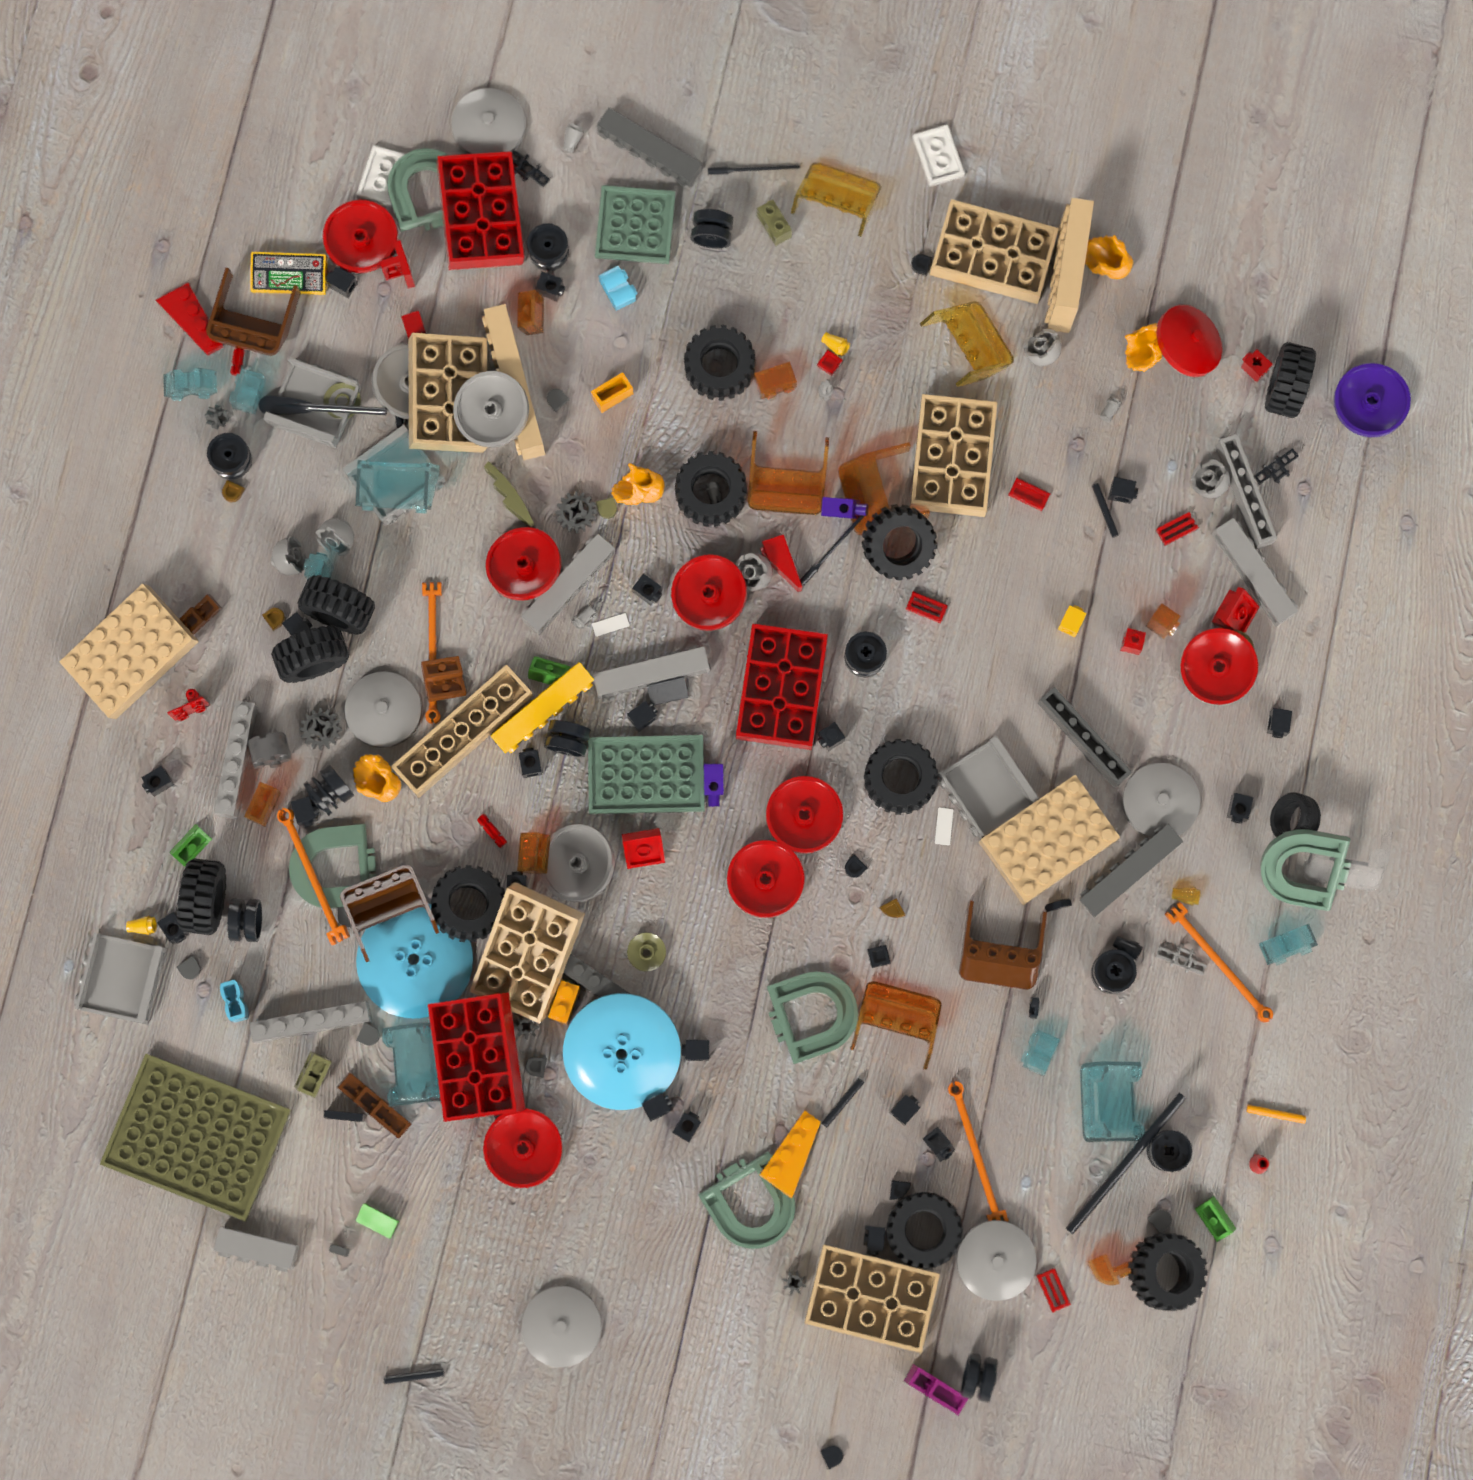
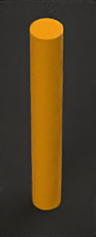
M1247 1105L1246 1108L1248 1113L1299 1123L1306 1122L1305 1115Z

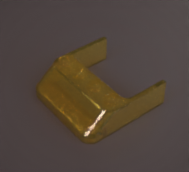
M815 162L811 164L795 194L791 213H795L801 200L805 198L808 201L821 203L826 207L839 209L844 213L857 215L859 218H862L858 236L862 237L876 205L881 185L876 181Z
M976 301L933 311L920 323V326L923 327L944 322L974 371L967 373L956 383L957 387L985 380L1008 368L1014 362L1013 355L984 307Z

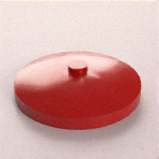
M353 200L340 205L329 215L323 229V244L328 256L338 267L352 273H368L381 268L379 261H382L387 256H393L395 252L393 242L398 241L397 227L391 214L381 205L368 200Z
M1177 305L1170 308L1160 317L1156 330L1157 342L1164 358L1174 369L1190 377H1201L1207 375L1218 366L1222 357V342L1216 326L1205 313L1189 305Z
M531 527L512 529L501 535L490 547L485 563L486 574L494 589L504 597L513 600L533 599L548 591L557 580L561 569L560 551L554 540L547 533Z
M702 555L688 561L677 572L672 583L671 599L676 613L685 623L699 630L713 631L728 626L740 615L747 599V585L742 572L733 562L718 555Z
M1225 628L1209 629L1195 636L1186 646L1181 658V675L1188 690L1201 701L1214 705L1229 704L1245 696L1252 688L1258 673V659L1251 643L1238 632Z
M799 776L786 780L774 790L767 804L766 822L776 842L787 846L796 853H814L830 845L837 837L843 822V807L838 794L829 784L815 777Z
M771 840L752 842L740 849L730 862L727 872L728 891L734 903L745 913L759 918L777 917L789 911L799 900L804 887V870L797 855L787 846Z
M532 1109L499 1116L489 1127L483 1144L484 1159L490 1172L500 1182L515 1188L534 1187L549 1179L558 1168L563 1151L561 1135L556 1125L546 1115Z

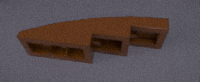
M207 594L195 607H190L179 619L194 635L222 607L210 594Z
M351 1072L337 1086L339 1090L398 1139L411 1126V1123Z

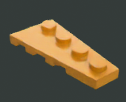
M805 1110L760 1173L762 1178L790 1198H793L820 1125V1121Z

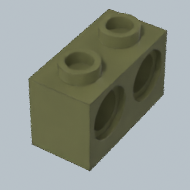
M773 199L757 208V218L775 246L792 237V229Z
M310 1051L294 1085L296 1090L315 1098L330 1067L331 1060Z

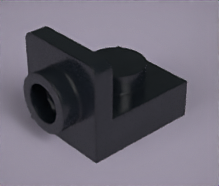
M938 1127L922 1138L940 1162L949 1159L955 1151L952 1143Z

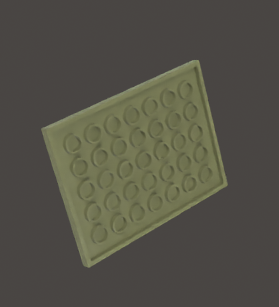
M145 1053L100 1165L240 1220L247 1221L291 1109Z

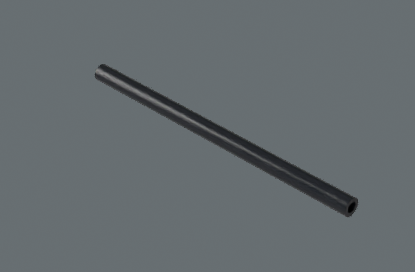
M1179 1092L1065 1228L1073 1235L1184 1103L1187 1099Z

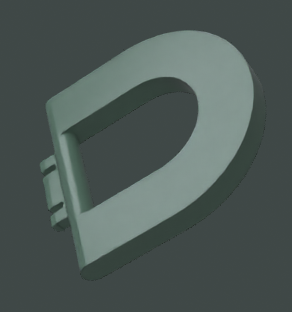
M430 148L417 149L406 153L393 165L388 177V195L401 232L423 225L425 230L429 231L431 230L429 224H432L433 229L443 226L442 210L417 217L407 187L409 180L417 172L430 170L437 173V156H447L448 154Z
M366 824L321 828L301 839L311 864L315 856L323 850L358 846L360 882L377 876V874H370V872H376L375 856H368L369 854H374L375 849H368ZM294 848L289 862L291 883L296 892L305 901L313 906L322 908L298 852ZM350 886L322 887L331 909L344 908L340 894Z
M1307 829L1292 830L1279 835L1269 843L1261 858V877L1265 887L1274 897L1285 903L1330 911L1336 889L1344 890L1345 884L1343 883H1346L1351 861H1347L1345 858L1351 839L1347 836ZM1298 852L1335 857L1327 888L1289 880L1282 872L1284 861L1292 854Z
M808 972L767 986L775 1010L769 1012L770 1018L777 1016L771 1022L775 1034H783V1036L777 1039L779 1043L786 1041L793 1064L834 1051L841 1047L852 1035L858 1018L857 1002L851 989L840 978L826 972ZM811 993H822L830 997L837 1009V1018L834 1025L825 1032L796 1041L783 1003Z
M769 1151L748 1164L745 1163L744 1159H741L739 1161L742 1166L741 1168H739L737 1163L723 1170L726 1175L725 1178H723L721 1173H718L716 1176L719 1182L698 1194L723 1236L733 1244L743 1248L759 1249L776 1243L786 1234L793 1222L795 1214L794 1195L793 1198H790L760 1176V1173L772 1157ZM754 1171L758 1173L774 1202V1212L771 1219L765 1225L757 1228L741 1224L721 1194L723 1190Z

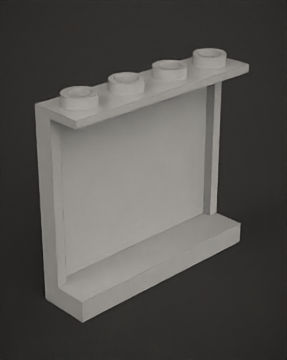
M289 358L291 365L278 396L305 400L313 404H324V395L332 385L346 383L354 386L355 390L353 391L349 388L336 390L329 399V405H336L335 397L343 393L350 399L348 406H354L358 391L360 393L362 388L356 378L352 376H347L346 378L335 370L326 371L318 364H313V366L306 364L307 362L300 358H296V360ZM340 396L337 399L338 405H346L348 402L345 396ZM318 411L291 415H274L266 412L263 419L268 425L336 448L350 413L332 412L336 416L343 417L342 419H336L327 412Z
M405 425L398 428L343 468L346 476L384 526L396 522L398 516L402 513L410 512L413 509V505L425 501L431 492L440 490L446 482L444 476L439 473L422 449H409V431Z
M997 736L943 772L938 773L939 779L937 780L942 789H947L949 792L948 798L953 805L957 804L960 809L958 811L964 821L967 820L971 825L969 827L970 831L975 837L978 836L980 839L1039 800Z
M95 932L94 937L91 936L89 941V948H91L89 956L87 955L84 960V967L86 968L84 975L82 974L79 980L81 988L79 994L77 993L75 996V1009L148 1025L167 949L161 946L148 945Z

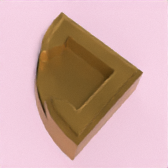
M897 898L879 907L889 917L901 918L905 916Z

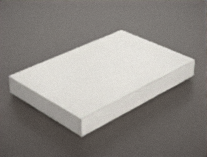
M948 124L913 134L912 138L929 187L965 176Z
M373 145L356 195L357 198L392 207L388 195V177L393 165L405 154Z

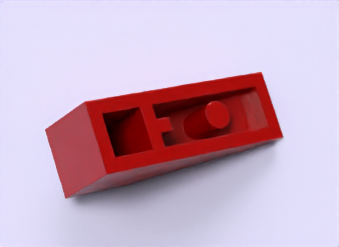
M784 534L762 541L761 555L769 560L772 568L797 592H801L802 584Z

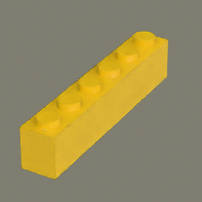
M577 662L490 734V736L505 754L508 751L511 754L519 747L518 743L522 739L527 741L534 735L533 730L537 727L539 729L544 727L549 722L547 719L551 715L557 716L564 710L562 706L567 702L569 705L578 698L577 694L580 691L586 692L593 686L591 682L594 679L582 664Z

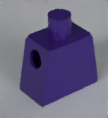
M823 497L821 516L858 519L859 515H868V504H860V500Z
M704 764V795H708V807L720 806V795H724L723 764ZM711 782L717 783V790H711Z

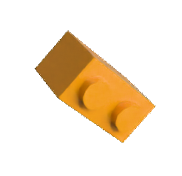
M623 372L591 391L592 399L601 413L633 395V387Z
M561 980L548 1016L549 1019L566 1025L569 1024L581 989L580 986Z

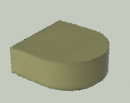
M614 497L596 501L599 515L602 518L610 519L616 515L617 506Z

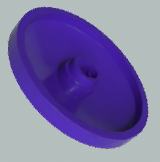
M1376 363L1362 364L1349 370L1340 379L1334 393V408L1341 423L1353 433L1364 437H1381L1395 431L1406 419L1411 405L1410 391L1402 376L1392 368Z

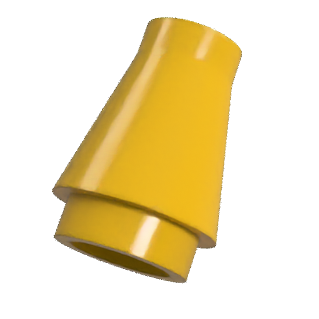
M828 332L821 339V342L827 345L836 355L844 356L850 347L847 339Z
M142 917L127 921L126 930L127 932L151 935L157 930V922L155 917Z

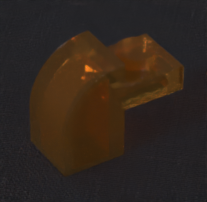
M1103 1254L1086 1263L1092 1276L1098 1282L1104 1285H1118L1120 1283L1117 1276L1119 1275L1120 1278L1128 1276L1130 1274L1128 1262L1132 1261L1112 1267L1107 1254Z

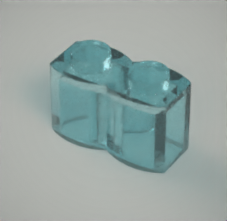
M1040 1030L1036 1034L1032 1033L1028 1041L1031 1044L1029 1051H1024L1020 1060L1023 1062L1022 1067L1044 1076L1060 1039Z

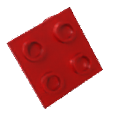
M188 689L186 697L189 703L167 712V714L175 721H183L194 712L201 713L205 711L206 707L210 706V703L195 689Z

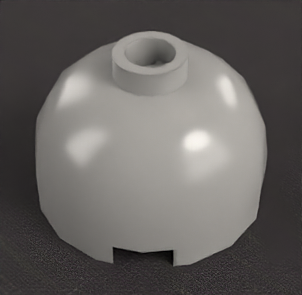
M1042 329L1043 332L1036 335L1032 333L1023 344L1024 353L1031 363L1037 366H1046L1054 363L1059 358L1062 344L1057 333L1052 329Z
M1211 459L1209 460L1210 462L1204 465L1199 464L1191 476L1193 489L1202 497L1209 499L1220 497L1227 491L1230 485V474L1226 467L1218 460Z
M326 520L315 532L318 535L317 542L328 552L331 550L339 552L338 556H345L354 543V533L349 523L345 520Z
M293 536L278 541L273 547L272 565L284 575H296L305 571L307 562L306 556H301L299 549L302 546L301 543Z
M748 553L747 555H742L736 562V566L745 578L747 591L761 590L771 581L773 568L765 556L757 553Z

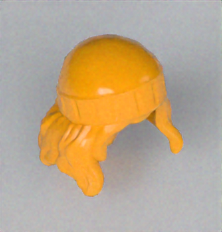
M1116 235L1094 237L1088 240L1085 264L1093 273L1107 275L1109 278L1116 280L1123 279L1129 275L1133 267V258L1127 253L1124 242L1119 240Z
M1158 323L1144 326L1131 334L1125 335L1128 343L1125 351L1127 355L1126 365L1128 368H1132L1133 371L1145 372L1162 359L1163 354L1159 348L1156 335Z
M629 463L630 473L623 476L622 480L612 487L611 494L617 503L638 505L641 502L653 503L658 501L663 496L665 483L662 475L650 469Z
M365 754L359 758V761L355 762L356 767L353 768V777L357 792L367 797H374L381 802L392 801L398 796L401 790L400 779L392 772L391 766L379 754Z

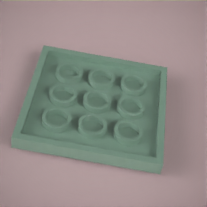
M602 185L595 258L669 264L676 192Z

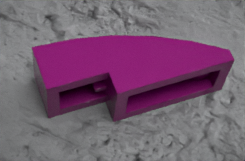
M915 1364L912 1365L903 1380L958 1416L969 1399L961 1397V1393Z

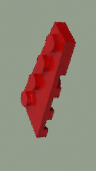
M189 283L156 299V302L207 356L224 348L222 343L214 342L208 337L206 329L209 319Z

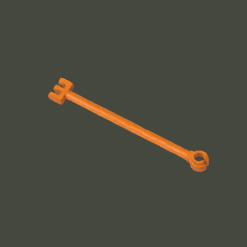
M422 582V595L428 596L429 660L436 659V596H442V582H437V589H434V582H430V590H427V583ZM437 701L429 702V710L425 714V718L430 724H432V719L429 717L431 713H436V717L433 718L434 724L441 720V714L437 710Z
M289 808L280 809L277 813V819L287 827L332 929L326 935L333 946L337 944V941H343V937L345 939L349 938L350 934L346 925L338 926L293 824L294 812ZM287 812L289 813V818H288V819L286 818V813H287Z
M1181 902L1176 904L1181 910L1180 912L1175 907L1170 909L1175 915L1174 917L1169 912H1166L1165 916L1172 924H1175L1177 921L1180 922L1257 1012V1019L1264 1023L1269 1022V1019L1273 1018L1271 1008L1260 1004L1185 918L1184 915L1189 911ZM1263 1011L1269 1013V1018L1263 1016Z
M954 1081V1085L959 1088V1091L954 1093L952 1091L954 1085L951 1082L948 1086V1093L956 1101L992 1213L986 1215L987 1221L993 1219L1000 1220V1217H1003V1221L1009 1222L1006 1210L999 1211L963 1101L962 1093L964 1087L960 1082Z

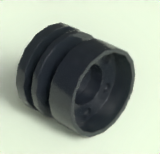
M330 764L319 771L323 778L321 782L313 776L311 779L316 784L314 787L307 781L303 784L308 796L328 816L332 814V811L328 808L330 803L336 810L338 809L335 799L339 798L342 802L346 803L355 796Z
M1164 1130L1159 1131L1148 1144L1146 1153L1152 1166L1158 1170L1176 1172L1189 1164L1193 1150L1187 1136L1178 1131ZM1165 1147H1171V1155L1164 1154L1166 1152Z

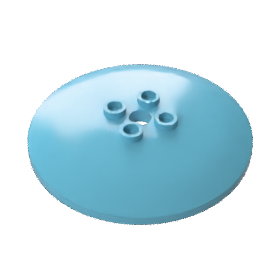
M416 908L365 930L361 940L370 961H365L360 946H358L356 966L360 983L368 997L377 1006L392 1015L410 1019L429 1017L428 1004L457 1000L466 989L473 969V951L470 940H465V943L459 942L460 939L458 938L453 940L448 937L449 934L446 932L443 934L440 931L439 925H437L439 933L436 934L425 908ZM412 954L419 956V962L415 965H411L408 961L409 956Z
M609 994L588 1003L572 1019L564 1038V1066L572 1084L589 1101L609 1109H635L642 1107L641 1104L661 1093L663 1094L674 1080L680 1064V1039L671 1018L654 1002L634 994ZM618 1049H625L627 1056L622 1059L618 1058L616 1051Z

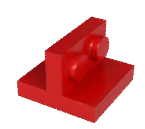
M395 241L393 243L397 256H387L382 261H379L385 279L387 281L404 275L408 289L415 287L401 241Z
M1238 587L1236 591L1229 590L1211 622L1215 626L1246 632L1259 609V605L1244 588Z
M660 828L621 834L627 869L665 863Z

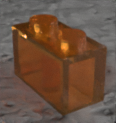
M536 290L518 292L517 328L526 336L544 333V298Z
M790 362L754 373V380L761 399H772L779 393H790L795 390L794 388H797V380Z
M1161 603L1145 627L1165 639L1167 635L1172 636L1180 625L1178 619L1181 616Z
M259 782L244 817L253 823L266 827L281 792L277 788Z
M539 832L520 833L518 872L547 874L551 835Z

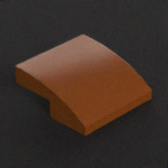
M459 656L421 662L428 702L466 696L467 692L462 677L463 670Z

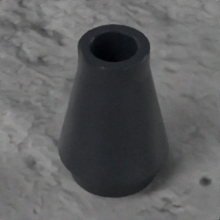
M1117 936L1113 943V947L1127 952L1135 961L1143 949L1139 945L1140 943Z

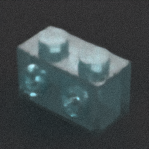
M241 368L240 374H237L235 378V391L231 392L229 399L234 409L256 414L266 382L263 374Z
M319 552L316 555L310 553L309 559L306 558L304 562V576L306 579L313 575L331 579L334 566L330 559L327 558V555Z

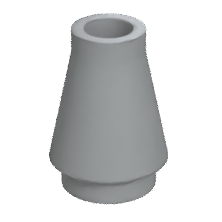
M569 123L565 129L563 150L570 153L574 152L576 145L583 135L582 127Z

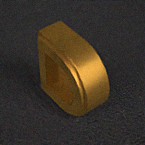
M227 480L223 486L222 495L228 502H237L245 488Z
M271 608L262 614L273 631L281 627L285 621V614L279 608Z

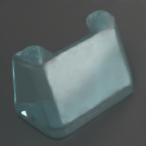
M358 460L355 506L362 507L363 511H373L375 507L416 509L415 513L427 514V510L432 508L440 465Z
M430 1022L382 1028V1041L388 1048H393L396 1087L390 1088L387 1094L389 1107L441 1102Z
M1101 1061L1085 1063L1081 1066L1082 1133L1086 1142H1136L1145 1134L1143 1125L1134 1120L1133 1082H1138L1142 1076L1141 1062Z

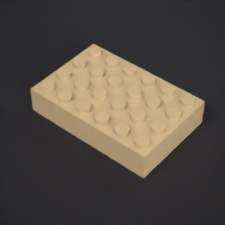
M1071 198L1070 204H1066L1065 211L1063 212L1055 249L1056 257L1053 262L1052 270L1054 271L1050 282L1051 291L1047 302L1049 306L1045 316V323H1048L1047 329L1069 333L1078 311L1094 201Z
M951 199L930 275L1038 304L1059 228Z
M412 333L408 340L409 449L484 453L488 447L472 443L459 431L454 419V402L459 389L468 379L476 374L487 371V338Z
M922 394L910 508L985 517L988 503L997 402Z
M142 583L59 662L108 718L117 719L199 641L150 586Z
M1074 775L983 837L979 844L1024 906L1118 841L1120 836L1078 777Z
M514 882L505 892L469 992L478 996L509 992L511 1010L540 1024L548 1015L585 913Z
M823 1245L804 1323L922 1353L940 1274Z

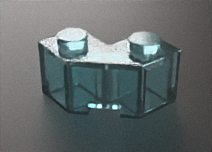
M194 368L193 372L183 373L179 369L163 375L164 397L172 398L174 401H181L189 395L198 396L200 399H208L211 395L217 393L216 371Z
M1309 924L1259 943L1267 965L1275 963L1276 966L1287 962L1286 958L1301 953V956L1311 953L1313 952L1311 948L1318 945Z

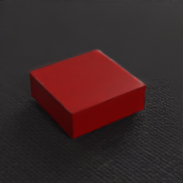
M827 349L817 363V367L833 376L843 362V359Z

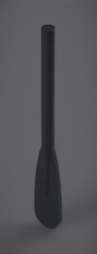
M264 396L258 404L262 413L269 412L274 415L303 414L313 411L387 415V409L382 407L313 404L305 400L281 396Z

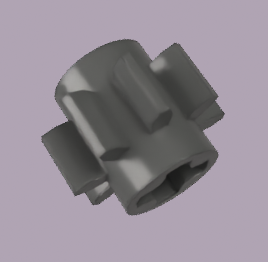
M215 405V408L208 407L209 410L205 414L206 424L212 425V428L218 429L219 426L225 427L229 420L228 410L222 409V406Z
M526 1017L524 1020L518 1018L520 1024L519 1026H514L515 1029L520 1030L518 1036L520 1037L524 1034L526 1040H528V1035L532 1034L535 1037L534 1030L539 1029V1026H534L533 1023L535 1021H530ZM524 1023H526L527 1025L531 1023V1030L529 1032L527 1030H525L524 1032L522 1031L524 1029V1027L522 1026Z
M789 1271L788 1275L790 1277L782 1279L787 1282L783 1289L790 1288V1295L795 1290L801 1294L800 1288L806 1287L805 1284H802V1280L806 1277L800 1278L798 1276L799 1271H796L795 1275H792ZM792 1277L800 1280L797 1288L789 1286Z

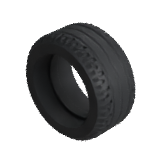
M1296 792L1287 793L1280 797L1275 803L1270 816V826L1274 836L1278 837L1283 833L1291 831V817L1298 807H1300V819L1293 830L1307 829L1318 831L1321 812L1317 802L1309 796Z

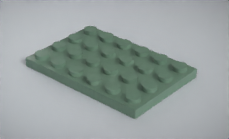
M703 735L589 737V814L705 812Z

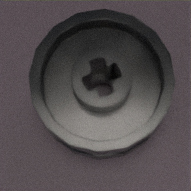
M715 209L695 211L693 215V225L695 227L691 230V241L696 245L712 249L729 247L731 245L732 233L730 231L733 229L734 217L727 212Z
M552 223L538 225L530 232L527 238V248L532 263L544 271H554L561 268L569 257V244L565 232L559 226Z
M234 433L217 435L210 441L207 447L209 464L222 478L230 480L241 478L249 471L252 465V454L249 447L240 436Z
M864 631L852 636L846 644L844 661L848 670L857 677L863 678L872 677L879 673L886 661L887 649L885 642L873 632Z
M550 720L548 731L553 735L546 737L544 748L563 755L585 757L587 746L582 742L589 740L591 729L568 721Z
M232 898L229 904L227 919L229 941L240 942L245 936L247 942H258L262 929L261 900L249 899L245 905L243 899Z
M1119 949L1102 953L1093 962L1091 968V979L1094 985L1101 992L1107 994H1118L1125 991L1134 983L1137 975V967L1133 958L1127 952ZM1114 969L1116 971V975L1114 973L1111 974L1110 970Z
M969 1353L963 1373L961 1397L971 1399L977 1388L978 1401L990 1402L997 1377L998 1360L996 1358L987 1357L981 1368L980 1355Z

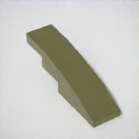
M488 461L484 466L485 472L496 480L493 486L496 491L505 497L502 501L504 507L528 527L534 528L533 520L515 488Z

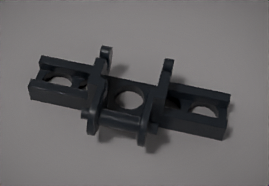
M515 149L512 150V156H518L517 160L513 158V163L517 166V168H514V174L518 173L523 177V182L528 181L529 177H531L544 188L550 179L539 170L541 165L538 164L537 168H535L527 161L529 159L528 154L524 158ZM527 166H531L532 171L529 170V172H527L525 168ZM545 178L546 182L543 183L539 179Z
M1293 448L1281 457L1276 455L1274 457L1275 461L1270 465H1262L1263 470L1254 475V479L1260 485L1272 477L1273 481L1279 484L1281 478L1290 476L1289 470H1286L1285 467L1297 459L1299 455ZM1293 453L1295 457L1290 459L1288 455ZM1283 458L1287 459L1286 463L1282 461ZM1278 463L1280 468L1274 469L1273 464ZM1281 470L1283 473L1277 476L1275 473ZM1263 474L1265 478L1263 480H1259L1258 476Z

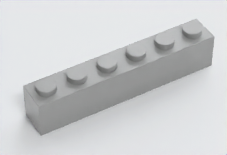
M1235 434L1220 439L1216 444V449L1222 464L1230 474V485L1249 535L1254 542V548L1259 549L1271 545L1276 541L1277 536L1238 435Z
M1232 518L1215 529L1212 536L1274 626L1277 627L1298 612L1297 604L1293 599H1289L1284 585L1278 583L1275 578V572L1272 568L1267 567L1264 556L1256 551L1253 540L1243 532L1242 524Z
M599 534L595 537L591 536L586 542L587 546L582 551L578 550L573 556L574 560L562 567L560 570L561 574L553 586L544 594L534 599L535 602L531 606H526L522 611V621L538 635L549 626L616 553L615 548Z
M696 645L689 647L688 651L681 652V650H675L670 652V655H655L651 657V660L644 661V659L635 660L633 664L627 666L623 663L614 666L615 668L607 670V668L598 669L593 674L598 698H607L647 688V685L708 673L710 672L705 648Z
M235 700L214 812L219 817L238 819L250 754L248 741L253 738L258 711L255 703Z
M362 1001L250 1022L252 1041L257 1044L372 1022L369 1002Z

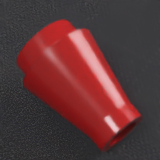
M1256 1154L1251 1157L1249 1166L1254 1173L1262 1174L1267 1171L1269 1161L1264 1155ZM1260 1160L1263 1161V1167L1259 1165Z

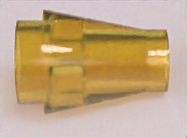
M1196 887L1173 888L1172 899L1191 906L1199 905L1201 890L1196 889Z

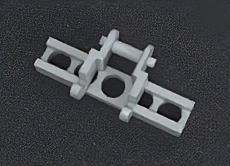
M1183 944L1177 946L1178 952H1173L1161 946L1158 948L1155 957L1170 962V966L1175 964L1185 968L1186 973L1190 970L1204 975L1207 965L1191 958L1195 954L1193 952L1194 948L1191 950L1182 947ZM1161 950L1165 951L1166 957L1159 955V952ZM1180 952L1188 953V958L1180 955ZM1169 954H1173L1172 959L1168 958ZM1178 958H1184L1185 962L1183 965L1178 963ZM1197 965L1202 966V967H1203V970H1202V971L1197 970V969H1196V966H1197Z

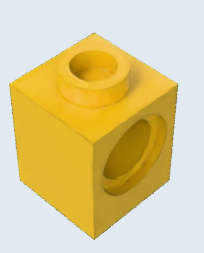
M1069 605L1058 630L1075 637L1087 613L1083 612L1084 610L1079 606L1073 605L1072 607Z

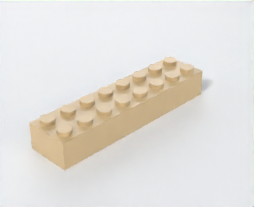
M506 304L483 309L485 316H482L485 332L488 333L486 336L494 366L497 368L496 371L514 378L523 387L529 401V415L526 425L517 436L518 439H514L518 456L522 455L523 460L545 455L544 446Z
M506 664L395 762L391 768L413 793L420 798L488 738L490 734L534 697L533 693Z

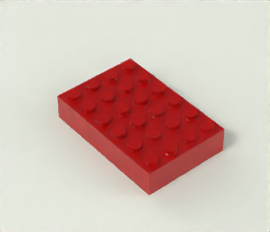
M512 151L437 156V173L448 270L523 265L524 251Z
M752 623L736 740L812 750L828 634Z
M509 992L428 1004L444 1122L525 1110Z

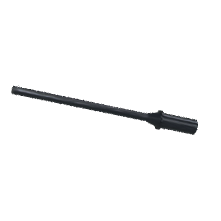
M800 165L748 168L708 167V175H728L732 172L800 169Z
M860 515L821 560L813 566L811 565V568L800 579L804 586L818 572L821 564L865 516Z

